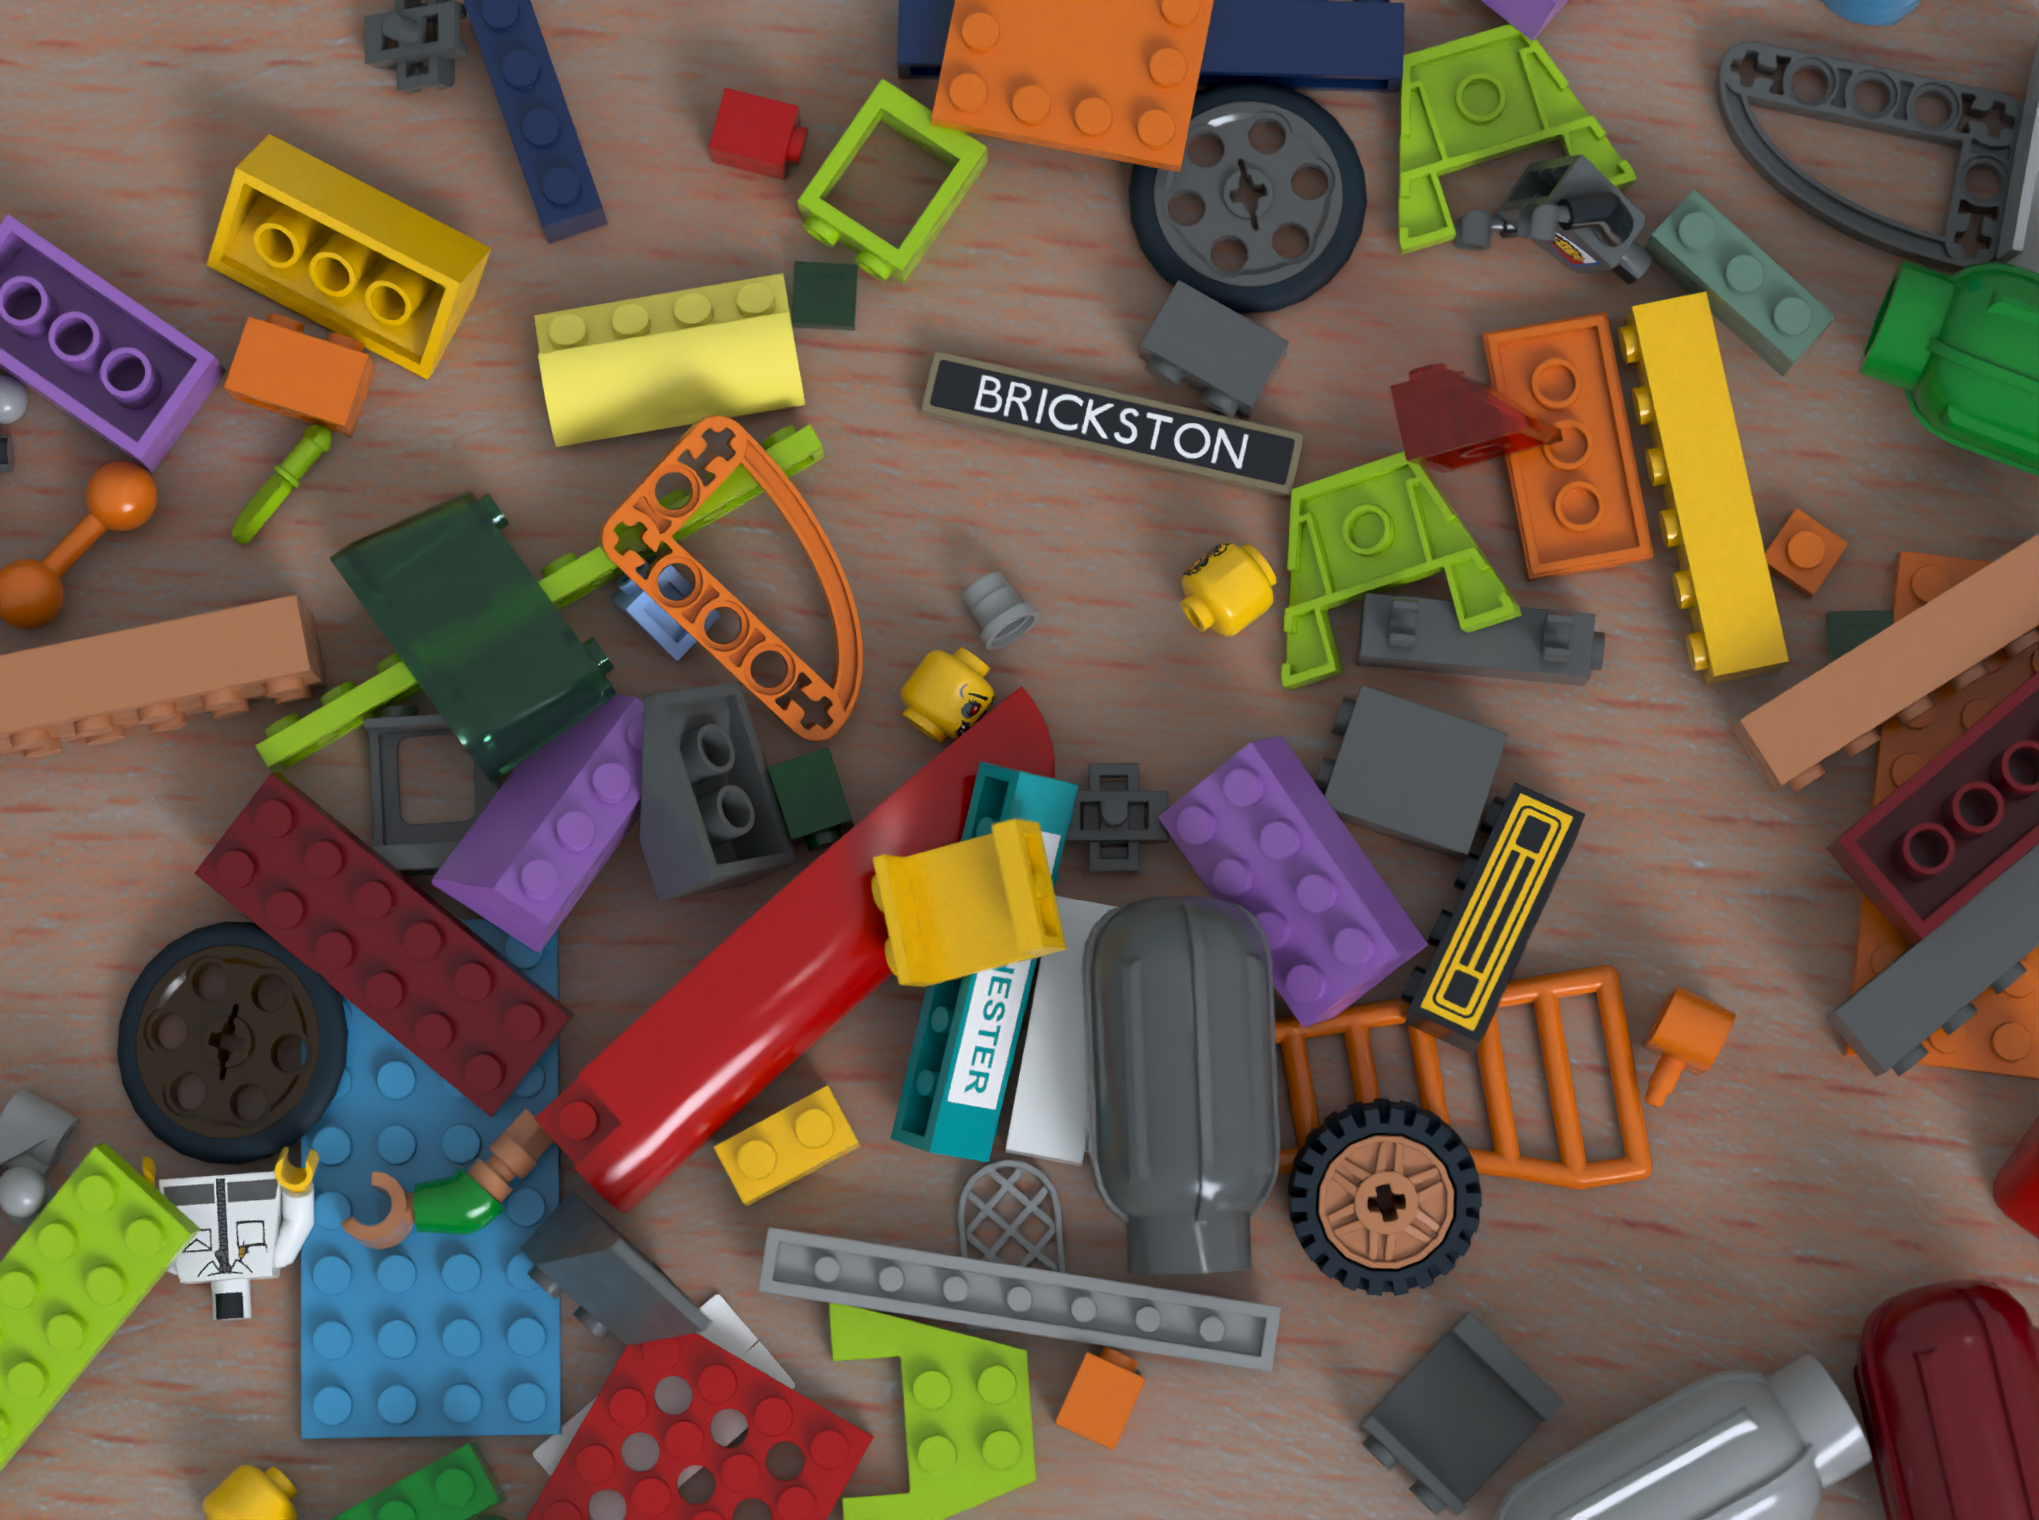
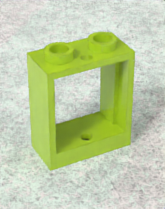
M883 78L805 189L797 204L800 217L805 219L802 228L812 237L829 247H834L838 241L858 254L854 262L874 278L885 282L891 276L904 284L987 164L988 154L987 147L967 133L931 125L933 111ZM879 121L953 168L899 249L825 202V199Z

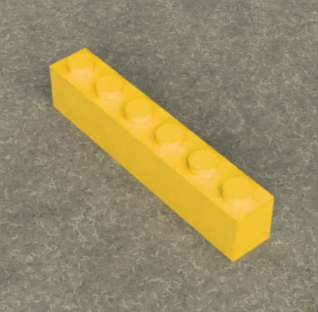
M1707 292L1632 306L1625 318L1626 326L1618 328L1619 344L1625 364L1635 363L1640 387L1632 388L1633 408L1638 424H1648L1653 448L1645 450L1646 466L1652 486L1662 485L1667 509L1659 511V524L1666 548H1676L1680 571L1672 573L1673 588L1679 609L1689 608L1694 633L1686 634V645L1693 671L1703 670L1706 685L1780 671L1789 662Z

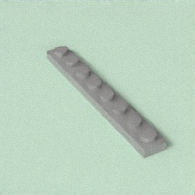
M768 1227L758 1288L759 1292L1271 1372L1281 1307L773 1227Z

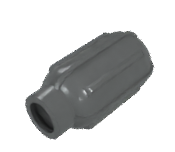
M1200 896L1155 897L1108 910L1093 925L1084 945L1082 962L1089 1161L1094 1186L1109 1211L1126 1223L1127 1273L1169 1275L1218 1273L1252 1269L1250 1216L1267 1201L1277 1180L1280 1157L1273 969L1268 938L1257 918L1241 905L1219 899Z

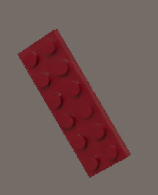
M279 772L271 773L194 873L306 966L323 975L329 985L490 1117L500 1112L575 1016L574 1013Z

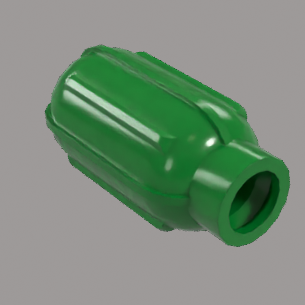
M1902 259L1895 270L1876 314L1862 353L1858 373L1904 390L1911 412L1929 432L1950 444L2039 477V273L2020 266L2000 262H1987L1968 265L1948 276Z

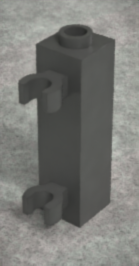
M1365 593L1361 604L1356 665L1584 686L1591 676V669L1601 670L1605 633L1594 631L1595 614L1520 607L1522 616L1467 633L1460 628L1453 601Z

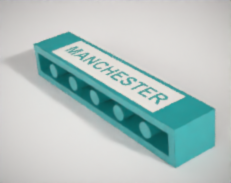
M980 761L961 842L993 833L991 825L1016 818L1039 822L1054 888L1058 880V869L1068 827L1073 817V806L1078 785ZM1037 958L926 987L890 1139L929 1153L989 1162L994 1138L999 1127V1116L1009 1075L1013 1068L1019 1032L1028 1006L1029 991Z

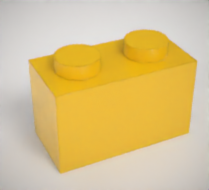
M827 1085L714 1146V1149L743 1204L750 1207L861 1146Z

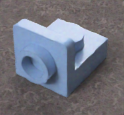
M653 555L646 563L637 567L636 572L644 578L649 566L658 557ZM671 564L663 568L658 577L659 590L667 599H682L689 594L693 587ZM624 573L621 575L617 582L619 590L612 596L611 601L621 611L628 614L672 659L678 662L697 641ZM715 609L709 612L705 619V632L721 617Z

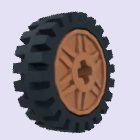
M1388 1098L1373 1099V1102L1363 1104L1359 1101L1347 1105L1348 1109L1340 1113L1334 1111L1324 1118V1123L1317 1129L1314 1127L1307 1135L1305 1144L1302 1149H1298L1294 1158L1292 1172L1289 1176L1288 1205L1290 1217L1301 1246L1320 1271L1330 1279L1335 1278L1342 1286L1356 1291L1358 1288L1365 1290L1368 1295L1382 1296V1292H1393L1396 1296L1408 1294V1289L1416 1286L1423 1289L1434 1284L1433 1279L1441 1273L1444 1276L1447 1275L1455 1267V1261L1460 1255L1464 1257L1471 1246V1237L1473 1233L1477 1232L1480 1222L1479 1212L1480 1207H1482L1481 1188L1477 1169L1468 1148L1449 1124L1441 1120L1438 1115L1428 1109H1421L1411 1102L1403 1100L1391 1102ZM1382 1184H1389L1393 1194H1401L1400 1197H1391L1394 1206L1388 1209H1379L1376 1200L1368 1199V1197H1377L1375 1188Z

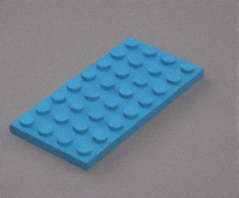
M486 919L460 920L560 1002L559 927L542 951L537 953ZM340 994L343 1000L348 1027L346 1066L334 1099L320 1121L301 1138V1168H305L306 1158L310 1149L315 1150L319 1155V1162L312 1179L314 1184V1226L301 1247V1439L562 1434V1293L555 1300L527 1274L534 1264L520 1249L561 1203V1148L555 1142L536 1160L538 1164L523 1180L516 1176L508 1184L513 1191L500 1204L504 1208L503 1212L486 1227L470 1235L418 1232L414 1224L408 1236L399 1244L379 1250L367 1248L357 1242L344 1230L340 1223L354 1216L362 1225L372 1226L384 1221L390 1213L392 1206L391 1197L388 1194L379 1193L371 1185V1171L386 1173L396 1179L407 1192H414V1187L417 1183L451 1177L459 1168L466 1172L478 1158L485 1163L493 1154L488 1149L490 1145L525 1109L536 1117L560 1095V1035L500 1112L490 1117ZM301 1039L302 1066L307 1057V1048Z

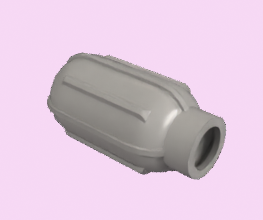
M1806 1353L1765 1377L1748 1370L1720 1371L1692 1382L1531 1472L1509 1490L1498 1506L1495 1520H1812L1818 1512L1823 1490L1871 1464L1872 1456L1863 1432L1835 1382L1822 1364L1812 1354Z

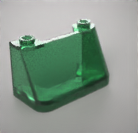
M468 490L350 542L329 558L459 741L492 783L616 695V691L605 676L615 667L593 637L581 643L503 536L501 530L510 523L491 496L487 493L477 500L473 493Z

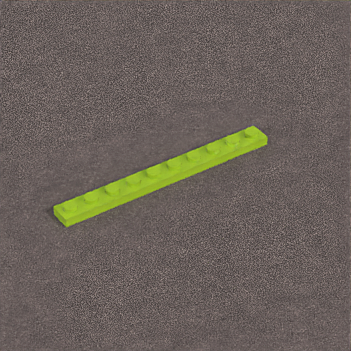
M810 424L799 431L796 430L794 425L787 426L773 433L761 443L763 449L781 468L788 479L825 458L823 445ZM739 464L679 528L672 538L678 543L764 492ZM709 472L706 475L708 480L711 478L712 473ZM679 489L661 498L658 502L666 509L673 510L686 504L690 494L687 495L684 489ZM619 523L613 530L619 537L618 543L614 546L619 554L628 548L647 561L653 555H658L668 549V547L661 541L656 552L651 551L639 538L640 532L644 529L641 523L633 527ZM598 536L596 541L599 547L578 559L572 552L552 561L541 570L544 576L542 580L523 591L518 584L502 590L486 602L489 610L473 620L466 622L462 616L440 626L431 634L434 642L414 654H411L409 649H403L388 656L376 665L375 669L378 675L357 687L353 681H348L331 689L320 698L323 706L301 719L298 713H293L276 721L264 731L267 739L255 745L266 766L273 773H282L363 726L364 718H377L380 716V708L397 706L615 580L623 572L602 551Z

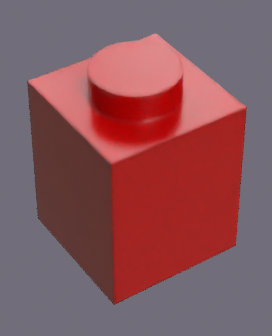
M724 88L709 145L712 163L785 180L789 164L800 165L808 138L809 128L800 126L799 107Z

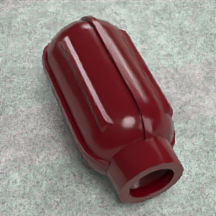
M1981 1279L1949 1280L1916 1287L1884 1300L1873 1309L1865 1321L1857 1343V1364L1853 1369V1377L1886 1520H2039V1328L2033 1325L2026 1308L2006 1289L1994 1282H1987Z

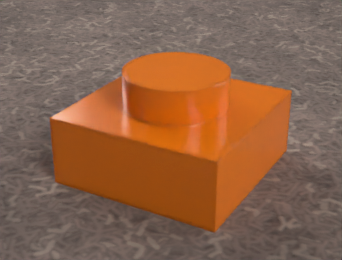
M1796 508L1765 552L1768 569L1790 586L1811 598L1849 543Z

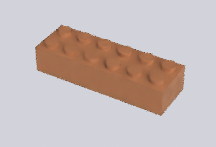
M291 595L0 655V755L23 750L24 758L49 756L62 751L61 742L85 737L87 745L113 743L125 738L124 729L149 725L150 732L176 730L188 725L187 716L211 712L212 718L215 720L235 718L250 713L249 704L274 699L275 706L277 707L309 702L313 700L312 691L327 688L313 613L297 595Z

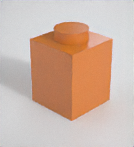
M1103 1346L1099 1357L1086 1352L1054 1424L1114 1451L1146 1381V1378L1134 1373L1139 1361L1106 1346Z

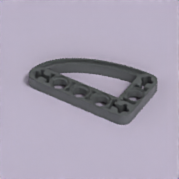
M1755 41L1740 42L1733 45L1725 53L1717 70L1716 78L1717 103L1725 128L1733 143L1751 167L1790 202L1824 224L1862 243L1934 268L1956 273L1968 265L1992 262L1996 258L2023 113L2020 104L2012 96L1998 91ZM1744 58L1754 60V71L1773 76L1777 69V63L1786 65V69L1779 82V94L1769 91L1773 85V79L1756 77L1751 86L1741 85L1740 74L1731 71V67L1737 68ZM1803 69H1811L1818 72L1826 84L1825 94L1815 101H1806L1799 98L1792 88L1793 75ZM1864 82H1873L1880 85L1887 95L1886 108L1876 114L1861 111L1853 99L1855 87ZM1925 95H1935L1942 98L1949 109L1948 120L1940 126L1923 124L1915 113L1916 101ZM1962 101L1971 104L1966 116L1985 118L1991 109L2000 111V121L2004 124H2009V128H2003L1998 136L1993 138L1987 135L1988 127L1986 124L1968 120L1963 127V132L1956 131L1955 126L1962 115ZM1750 105L1958 148L1941 236L1877 214L1844 198L1813 179L1790 161L1773 144L1757 122ZM1976 167L1991 170L1999 182L1997 195L1990 199L1973 197L1965 185L1967 172ZM1960 207L1970 213L1960 214L1958 209ZM1972 213H1993V220L1983 216L1978 224L1976 234L1977 242L1985 244L1986 249H1979L1973 258L1965 257L1964 246L1954 243V238H1962L1970 225Z

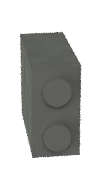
M1361 685L1356 700L1343 697L1332 730L1333 734L1342 736L1343 739L1336 760L1323 757L1315 780L1316 785L1341 821L1464 861L1469 854L1508 734Z

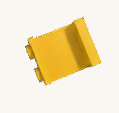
M1015 818L991 825L993 833L907 857L887 854L873 857L876 875L872 878V892L878 908L885 914L889 938L885 943V954L891 971L894 975L898 976L899 985L927 987L1067 950L1039 822Z

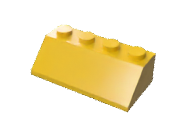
M268 134L235 168L206 266L338 334L362 342L365 348L428 380L475 297L491 248Z

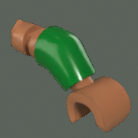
M525 1109L490 1145L488 1149L493 1154L484 1163L478 1158L466 1172L459 1168L451 1177L415 1184L414 1192H407L396 1179L388 1174L371 1171V1185L379 1193L388 1194L391 1197L392 1206L390 1213L384 1221L372 1226L362 1225L354 1216L340 1223L344 1230L357 1242L367 1248L379 1250L399 1244L408 1236L414 1224L418 1232L470 1235L486 1227L503 1212L504 1208L500 1204L513 1191L508 1184L516 1176L523 1180L538 1164L536 1160L549 1148L554 1140L536 1122L535 1116Z

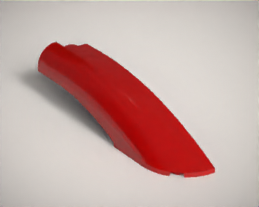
M1022 686L925 765L770 899L578 1074L579 1077L534 1118L575 1164L573 1168L613 1207L624 1214H629L769 1084L894 975L888 965L885 954V943L889 938L885 914L878 908L872 892V878L876 875L873 857L883 854L907 857L961 842L980 761L1055 779V755L1048 727L1035 702Z

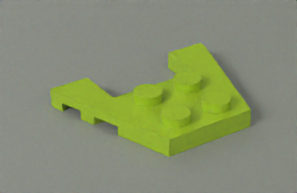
M1511 24L1403 56L1399 121L1398 249L1400 256L1455 239L1456 231L1438 176L1559 140L1566 157L1582 154L1617 189L1632 186L1637 180L1633 168L1626 159L1622 160L1605 137L1606 132L1593 115L1587 113L1569 88V82L1535 38L1531 41Z
M1406 450L1292 489L1287 570L1291 571L1289 607L1285 608L1284 614L1287 651L1286 663H1282L1281 681L1284 688L1294 690L1344 673L1328 611L1363 599L1365 593L1378 594L1445 572L1461 630L1470 633L1522 616L1519 605L1418 455L1413 451Z
M829 1303L833 1362L889 1357L901 1358L910 1481L909 1493L842 1498L844 1520H943L1036 1481L1027 1350L855 1306Z

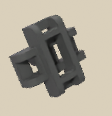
M395 0V11L364 16L365 64L380 69L396 68L397 90L406 94L419 93L423 88L436 87L444 89L452 87L455 82V58L467 55V43L460 40V20L467 17L465 5L453 0H427V3L421 4V0ZM427 22H433V42H427ZM387 37L396 40V48L388 49ZM429 61V66L423 67L422 62Z
M1089 763V791H1077L1073 817L1068 827L1065 844H1089V873H1139V844L1167 843L1169 841V832L1158 818L1168 809V791H1139V763ZM1100 778H1127V781H1100ZM1081 805H1083V830H1081ZM1145 805H1147V829H1145ZM1100 844H1128V847H1100Z

